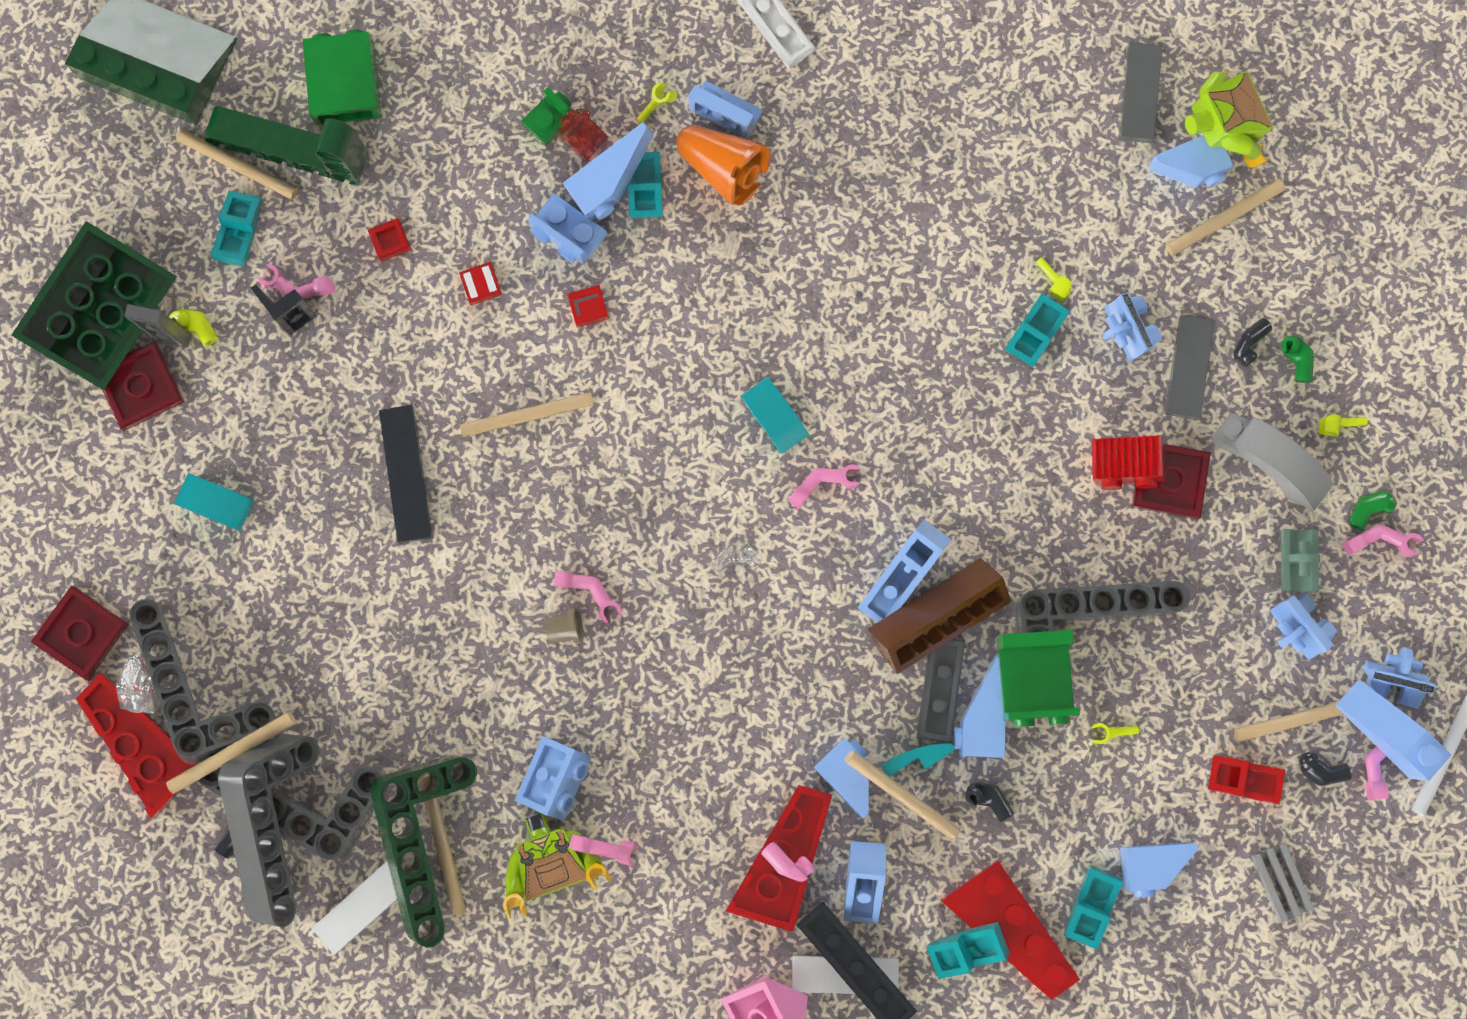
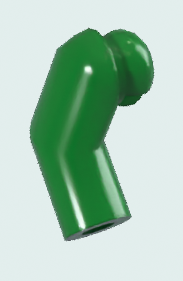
M1287 336L1283 339L1281 348L1283 353L1296 365L1295 382L1312 383L1314 351L1301 338Z
M1384 490L1364 495L1359 498L1347 524L1357 530L1364 531L1371 514L1377 512L1389 514L1395 510L1397 501L1390 492Z

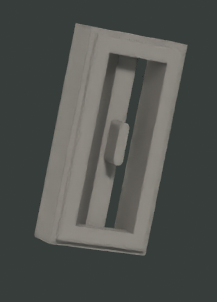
M1282 842L1250 855L1279 922H1285L1291 917H1297L1302 915L1301 913L1314 910L1286 843ZM1276 853H1280L1281 858L1284 862V865L1287 869V872L1290 876V879L1302 904L1300 906H1298L1295 901V898L1292 894V891L1289 887V884L1277 859ZM1266 857H1268L1290 910L1285 911L1263 861Z

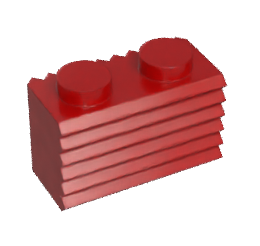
M1162 435L1092 439V474L1094 483L1101 485L1103 490L1122 489V484L1136 483L1137 488L1149 489L1157 487V482H1165V450Z

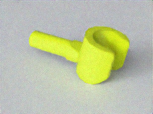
M668 83L656 84L652 89L653 99L636 119L640 123H644L662 103L674 102L677 98V91L668 92L664 98L663 91L668 86Z
M1042 257L1036 263L1054 283L1048 291L1059 302H1063L1071 293V281L1055 273Z
M1332 414L1320 419L1319 434L1332 437L1339 436L1340 427L1367 425L1368 420L1366 417L1341 418L1339 415Z
M1097 723L1091 727H1102L1106 730L1105 739L1101 741L1093 740L1096 744L1106 743L1109 738L1139 734V727L1137 725L1116 728L1107 727L1103 723Z

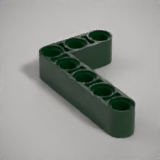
M215 106L203 137L206 142L217 147L222 144L225 145L224 149L249 156L251 153H254L256 158L277 164L286 162L288 167L309 173L317 171L319 172L318 175L344 182L346 179L350 181L349 184L351 185L359 184L368 157V151L355 129L335 119H325L321 134H316L228 108Z
M448 755L383 775L372 783L370 789L405 932L412 941L427 948L434 947L441 942L445 934V926L414 804L465 789L474 783L477 777L475 763L468 758L457 755ZM457 763H461L463 774L460 779L454 781L451 777L452 767ZM428 773L430 785L426 790L420 791L417 786L418 778L422 774ZM394 783L397 787L396 797L386 802L383 797L384 789L387 785ZM403 817L406 823L405 830L400 835L395 836L392 832L393 823L396 819ZM412 852L414 862L410 868L403 870L401 859L406 853ZM421 886L423 890L421 899L411 904V891L415 887ZM430 920V932L424 937H419V926L424 921Z

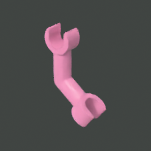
M267 264L274 271V278L271 281H265L261 277H257L259 282L267 288H275L284 295L295 289L303 299L336 292L332 279L329 280L328 275L318 277L310 284L295 287L282 277L279 269L271 264Z
M851 464L844 469L816 468L796 488L788 501L799 509L820 482L842 483L846 488L854 489L860 483L848 481L846 473L849 471L858 472L860 467Z
M1378 524L1342 543V546L1349 556L1378 539H1382L1398 546L1402 555L1413 557L1418 555V553L1408 548V540L1419 543L1424 541V539L1416 533L1404 535L1385 525Z
M555 572L554 587L590 590L600 608V618L604 623L608 624L607 618L604 616V610L607 607H614L617 613L622 616L621 607L616 602L611 601L597 577Z
M1377 746L1365 757L1368 777L1366 783L1368 801L1388 799L1389 797L1388 787L1382 779L1380 762L1386 755Z
M572 834L569 848L579 852L616 859L618 863L634 866L636 863L631 861V853L633 849H639V845L628 841H622L620 845Z

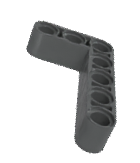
M1177 581L1031 590L1021 596L1016 603L1017 632L1054 631L1053 622L1171 615L1182 611L1188 606L1190 593L1184 584ZM1166 590H1172L1176 593L1178 597L1176 607H1170L1164 601ZM1131 592H1137L1143 597L1144 605L1142 609H1136L1130 604L1129 595ZM1097 594H1103L1109 599L1110 605L1106 612L1099 610L1095 606L1094 599ZM1062 596H1069L1074 600L1076 606L1072 614L1066 613L1061 609L1060 599ZM1028 598H1034L1041 604V612L1038 616H1033L1026 611L1025 602Z
M141 599L131 607L130 620L173 747L183 762L198 764L201 759L213 756L258 730L259 728L250 725L252 718L257 714L267 715L269 717L268 723L276 719L271 706L264 702H254L201 721L161 607L151 599ZM152 612L157 614L154 622L146 625L139 623L140 618L145 613ZM163 643L168 646L166 652L161 656H152L150 654L151 648L156 644ZM167 675L179 677L176 685L171 688H163L161 681ZM185 706L190 709L188 716L183 720L171 718L172 712L177 707ZM224 726L235 728L234 735L228 740H219L216 736L219 729ZM196 738L201 741L200 747L192 753L182 751L186 740Z
M279 735L227 761L219 771L218 783L247 911L250 919L257 923L283 928L293 921L296 914V902L270 788L301 773L316 763L319 756V745L314 738L309 736Z
M207 756V757L201 759V760L198 762V764H199L200 762L206 760L207 758L211 757V756ZM372 766L358 769L327 818L275 786L270 788L272 798H277L281 803V811L277 816L280 833L323 859L334 860L346 856L374 812L371 792H368L363 785L364 777L370 772L374 773L377 778L387 773L381 768ZM209 774L197 780L202 786L222 797L218 780L213 781ZM387 785V786L385 787L384 792H383V796H384L385 792L387 791V788H388L389 785ZM350 803L356 804L360 810L359 818L353 823L349 822L345 817V809ZM302 816H306L311 822V829L306 835H302L297 829V822ZM331 834H336L341 840V847L336 853L330 852L326 846L327 838Z

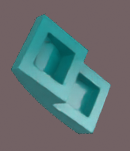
M660 152L644 153L628 184L630 219L663 217Z
M228 191L218 217L221 226L210 253L214 261L242 267L246 266L259 220L262 204L261 197Z
M1041 293L1005 350L1029 366L1034 367L1070 310Z
M769 377L764 378L740 395V398L754 419L762 426L779 453H785L809 436V433Z
M188 473L174 504L241 531L255 500Z
M952 743L927 745L901 753L879 766L889 777L915 759H917L923 769H927L954 751L955 748Z
M1089 865L1070 913L1064 936L1098 949L1110 922V912L1123 885V879Z
M998 922L964 930L936 940L926 946L938 979L968 974L975 966L1006 961L1010 955Z

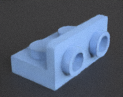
M705 81L701 88L694 85L688 96L690 111L744 139H749L762 115V109L708 81Z
M554 193L536 216L531 214L528 218L532 228L531 234L544 244H547L549 241L559 247L557 252L572 264L577 260L582 265H585L608 235L605 229Z
M542 736L514 801L544 815L562 821L565 820L567 814L573 808L574 797L579 785L588 773V764L591 756Z

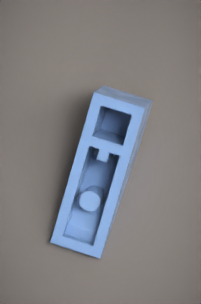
M643 122L563 182V185L584 215L592 221L596 218L598 220L604 219L614 211V205L621 200L654 134Z
M923 519L858 608L877 623L900 609L952 539Z
M998 653L995 654L960 720V728H954L953 746L955 749H959L960 757L1005 758L1006 721L1003 718Z
M1358 680L1335 705L1409 779L1429 781L1451 757V754L1426 729L1361 680Z

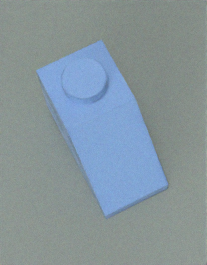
M1203 135L1155 155L1149 167L1154 173L1194 188L1204 184L1211 188L1227 179L1225 175L1233 167V163L1223 147L1212 148L1208 146Z
M843 738L813 768L864 819L869 814V779L847 764L845 758L852 750L863 758L868 753L855 739L848 742Z
M851 841L843 921L878 924L886 878V844Z
M1186 842L1119 847L1123 889L1134 891V897L1156 896L1155 890L1166 889L1197 852V843Z

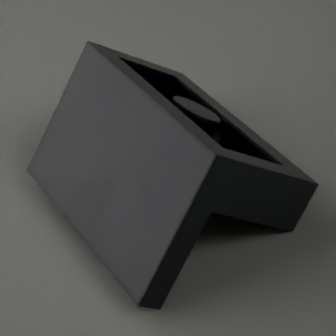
M257 284L251 287L273 319L290 336L317 317L310 305L295 289L274 303Z

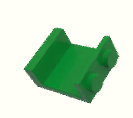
M1072 630L1012 633L997 636L1004 721L1013 720L1014 727L1035 726V719L1049 718V725L1070 724V717L1080 715V708H1074L1069 655V646L1074 644Z

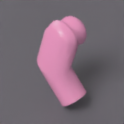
M775 842L770 843L762 851L765 859L783 876L802 882L807 880V876L814 872L815 867L805 856L800 857L794 863Z

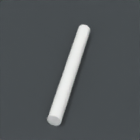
M1467 694L1442 744L1451 754V757L1429 781L1424 782L1411 811L1420 816H1425L1467 729Z

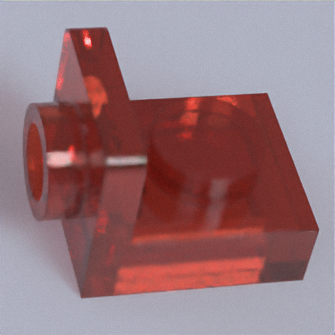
M571 109L560 120L559 124L561 127L556 134L583 161H588L607 140L608 136L589 117L591 113L587 109Z

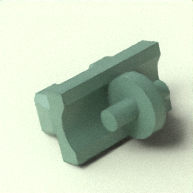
M1282 529L1281 592H1319L1320 555L1318 530Z

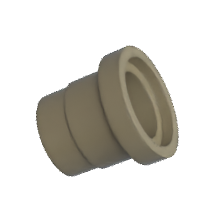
M577 608L568 609L565 614L546 618L545 628L550 643L571 640L574 643L583 642L582 618Z

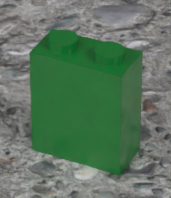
M354 29L346 31L345 34L332 36L326 33H319L313 35L312 38L302 39L309 115L316 126L324 125L325 119L352 122L382 118L375 43L369 31L364 32Z

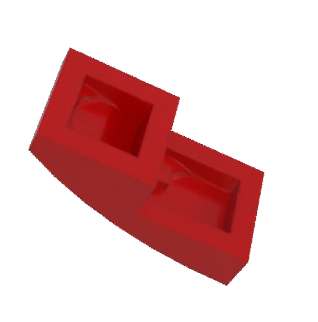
M1214 755L1208 790L1280 805L1286 770Z

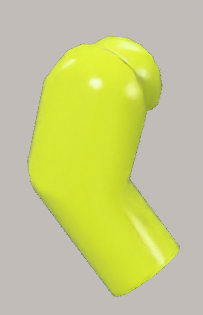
M179 309L172 312L169 316L170 319L185 331L195 332L204 347L213 344L219 339L206 316L200 311Z

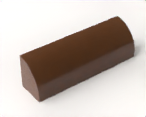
M980 558L867 630L883 658L898 674L1011 602L1004 578Z

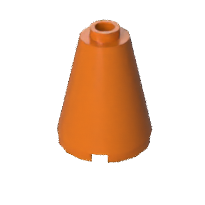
M692 124L688 128L684 127L676 138L677 152L730 204L741 206L750 200L761 185L760 183H754L760 172L766 174L769 169L771 152L762 143Z

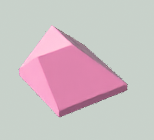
M768 973L723 997L721 1001L730 1019H805L808 996L772 980Z

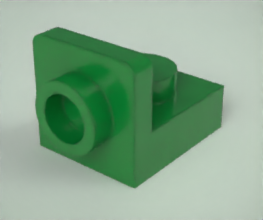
M548 87L543 91L544 99L521 120L522 125L545 146L573 120L570 109L572 104L568 98L560 91L555 94Z

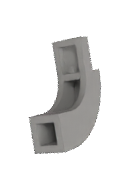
M1230 413L1211 438L1213 443L1219 448L1246 459L1262 469L1278 484L1286 498L1314 511L1334 485L1326 470L1308 451L1278 429L1255 417L1250 421Z

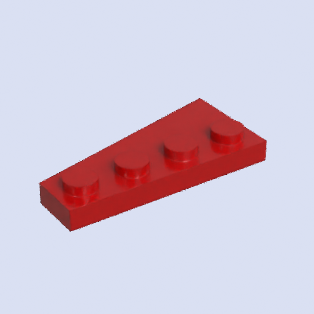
M99 673L76 700L97 734L103 738L110 749L109 753L115 763L119 764L129 780L127 782L132 790L142 800L147 814L151 819H155L180 792L172 794L166 782L197 764L183 762L173 747L170 735L110 678L103 673ZM182 747V751L189 753L185 748Z
M801 785L797 786L725 912L791 932L794 931L808 879L799 882L779 874L762 855V851L770 843L775 842L794 863L800 857L805 856L813 864L831 802V794Z
M998 860L940 900L970 928L998 922L1010 952L1007 961L1049 999L1053 1000L1080 981V978Z

